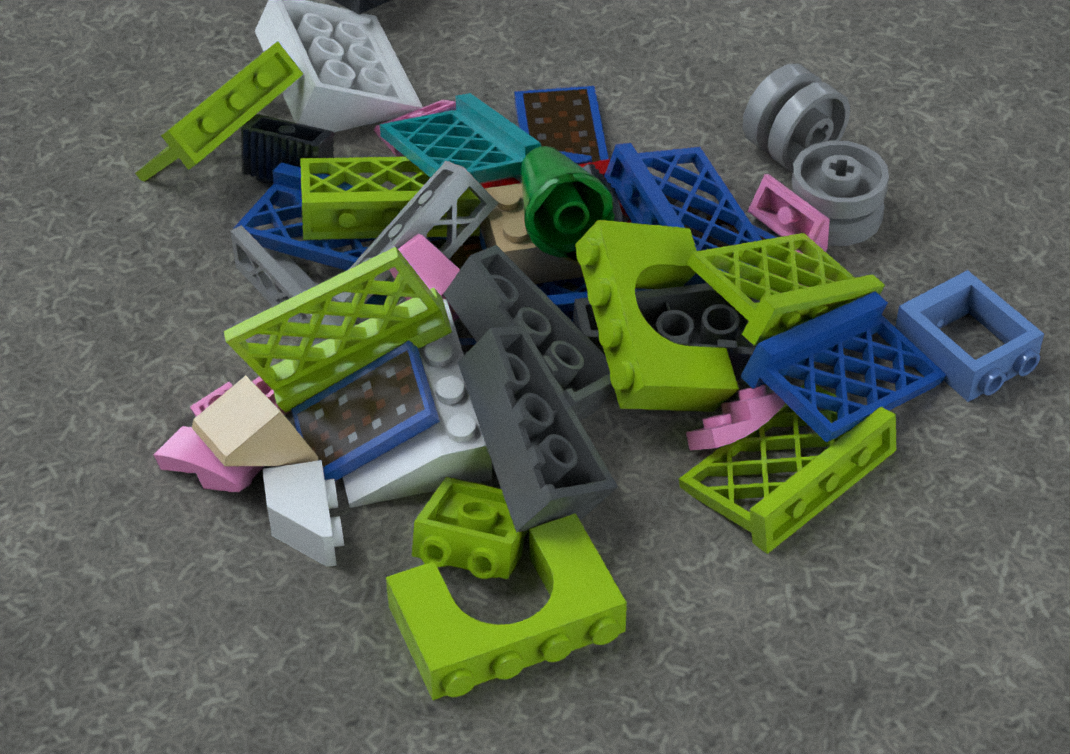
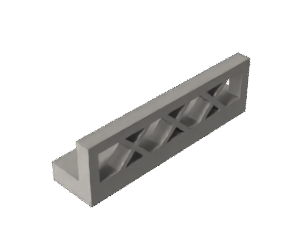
M445 161L349 269L391 248H400L417 234H421L427 239V233L434 225H447V241L438 250L450 259L498 205V202L464 167ZM469 188L481 203L469 216L457 217V200ZM447 212V217L441 218ZM390 270L377 275L374 279L378 281H385L386 279L390 282L395 281ZM342 292L332 297L335 302L351 303L355 293ZM368 294V295H367V297H366V299H365V301H364V304L367 302V300H368L373 294ZM400 297L397 305L407 301L405 297ZM357 317L361 323L370 319Z
M242 225L230 230L236 268L273 307L316 286L312 279L287 254L263 248ZM299 313L289 318L288 322L309 323L313 314ZM325 315L321 324L341 326L345 316ZM315 338L312 346L327 339Z

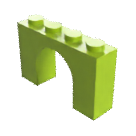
M597 220L575 244L576 256L581 265L587 287L588 301L592 305L599 331V341L604 349L610 371V381L615 389L620 409L715 411L739 390L727 348L685 346L667 340L657 333L645 320L635 297V288L662 289L683 286L696 274L686 264L691 253L697 251L690 228Z
M576 513L529 529L530 560L550 598L539 612L523 621L511 624H490L476 620L464 613L453 600L434 561L386 577L389 608L432 700L444 696H462L468 693L475 685L495 678L501 680L510 679L519 674L523 668L545 660L547 662L560 661L573 650L593 643L596 645L608 644L616 639L619 634L626 632L627 602Z

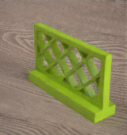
M277 41L162 134L161 137L168 146L135 172V174L141 181L145 182L178 158L188 170L191 169L303 75V72Z
M406 157L300 158L303 240L377 238L430 177ZM415 172L417 174L410 178L401 173ZM328 173L330 174V176H328L325 179H321L313 174ZM373 173L374 175L366 179L358 174ZM389 181L397 186L388 190L380 185ZM346 182L353 187L345 191L337 186ZM469 188L457 200V217L469 216L481 203ZM447 212L441 218L447 217ZM434 225L427 233V237H447V225ZM480 225L470 236H480Z
M805 233L696 251L691 253L686 262L689 267L749 321L742 335L754 346L876 291L880 295L885 287V284L873 274L855 278ZM749 297L759 300L760 302L754 303Z
M397 247L391 248L224 331L226 343L274 391L276 404L285 413L409 340L419 349L452 333L442 296L435 287L428 288ZM393 267L398 271L394 282L374 280L377 275ZM342 292L355 293L351 303L331 301V299ZM368 294L388 295L384 305L364 304ZM400 297H413L397 305ZM299 313L313 314L309 323L288 322V320ZM325 315L345 316L341 326L321 324ZM357 317L370 318L354 326ZM256 334L270 335L267 344L247 343L245 340ZM282 336L303 337L300 346L279 345ZM315 338L327 339L312 346ZM272 359H285L270 367Z
M815 384L816 392L836 397L835 394ZM785 403L759 429L731 444L721 446L679 478V487L693 498L751 532L752 543L768 554L896 451V414L883 407H879L853 429L826 443L817 433L799 434L798 426H807L808 424ZM827 409L819 411L831 423L838 420L837 412ZM772 427H793L794 435L765 437V432ZM828 447L818 456L801 457L800 448ZM795 449L796 457L767 459L766 451ZM740 451H761V460L733 462L732 457ZM796 472L785 482L768 483L769 473ZM763 474V483L734 485L733 476ZM707 476H728V485L707 487L700 482ZM764 497L750 509V512L735 503V499Z

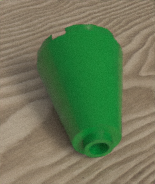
M538 147L525 156L521 166L525 228L532 243L543 253L558 258L568 257L566 253L576 251L575 244L597 220L614 221L615 214L613 212L614 201L606 185L553 147Z

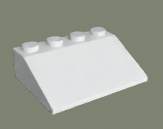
M268 0L255 33L263 51L278 41L303 72V75L282 92L295 123L338 132L397 118L423 108L376 16L365 13L357 14L351 10L308 0Z
M443 299L452 333L418 349L440 422L342 477L350 508L436 491L445 477L472 483L492 479V461L458 362L464 355L447 299Z

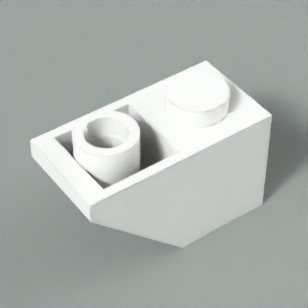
M322 460L264 468L263 477L272 536L326 567L336 566L334 547L344 546L340 516L330 517L329 509L338 508L335 480H324Z

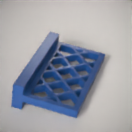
M631 143L615 145L604 177L607 178L608 183H611L612 188H615L617 198L632 223L685 228L684 225L704 233L701 239L692 235L697 251L719 248L706 241L709 236L729 245L762 240L701 147L637 153ZM693 163L700 175L677 164ZM647 167L664 173L663 179L652 175ZM670 177H673L693 186L690 192L668 182ZM698 189L715 196L719 204L697 195ZM665 195L684 203L682 209L670 204ZM689 206L713 216L711 221L688 212ZM717 219L734 225L739 234L715 224ZM696 273L683 286L707 282Z
M282 162L273 170L274 184L233 228L235 229L242 225L263 248L346 271L368 248H363L361 242L376 239H322L306 241L291 239L303 236L302 222L284 226L281 221L302 218L301 168ZM323 173L313 174L321 179H325L328 176H330ZM343 182L337 187L347 191L353 186ZM274 204H275V206L281 207V208L274 209L273 206H274ZM271 223L274 226L272 229L262 231L254 229V227ZM347 245H351L353 248V250L346 252H337L331 250L333 248L343 247Z
M875 291L758 343L740 377L752 389L764 384L768 385L827 443L853 429L879 407L890 411L935 388L943 382L946 374L882 315L888 302ZM878 333L890 346L873 342L871 335ZM843 348L862 353L863 360L844 355ZM874 357L892 361L893 368L875 364ZM814 362L833 366L834 374L814 369ZM904 365L915 368L924 377L905 372ZM845 370L864 375L865 383L845 377ZM786 375L804 380V388L791 385L783 376ZM876 379L894 383L896 391L877 386ZM815 384L835 389L836 397L816 392ZM847 393L867 398V406L848 401ZM817 407L837 412L838 420L831 423L817 410Z

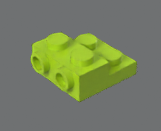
M445 477L414 521L411 556L420 558L425 564L434 561L437 567L454 566L466 569L480 579L498 577L508 579L522 556L524 537L528 530L516 533L501 489Z

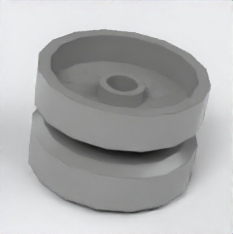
M799 63L786 64L765 78L750 97L743 114L742 129L746 139L759 149L770 154L771 158L783 167L793 172V164L799 153L813 144L824 141L841 140L849 122L850 105L846 96L829 84L822 82L821 78Z
M830 140L813 144L799 153L793 164L792 192L830 219L828 245L849 246L864 242L877 233L883 220L884 199L889 182L888 165L881 156L865 145L850 141Z

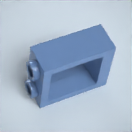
M968 270L900 305L895 326L946 374L944 381L967 402L982 394L992 395L1010 378L1018 374L1026 376L1032 372L1040 361L1039 353L1044 337L1042 331ZM969 313L999 338L1004 345L975 360L943 333L940 328Z

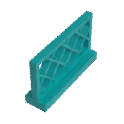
M471 93L455 96L456 110L380 124V136L430 178L445 161H449L464 167L479 183L510 176L522 183L521 166L525 156L535 148L541 147L539 141Z

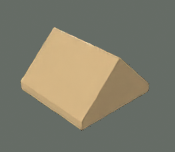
M246 375L193 419L192 429L224 466H285L318 461L316 453L284 414Z

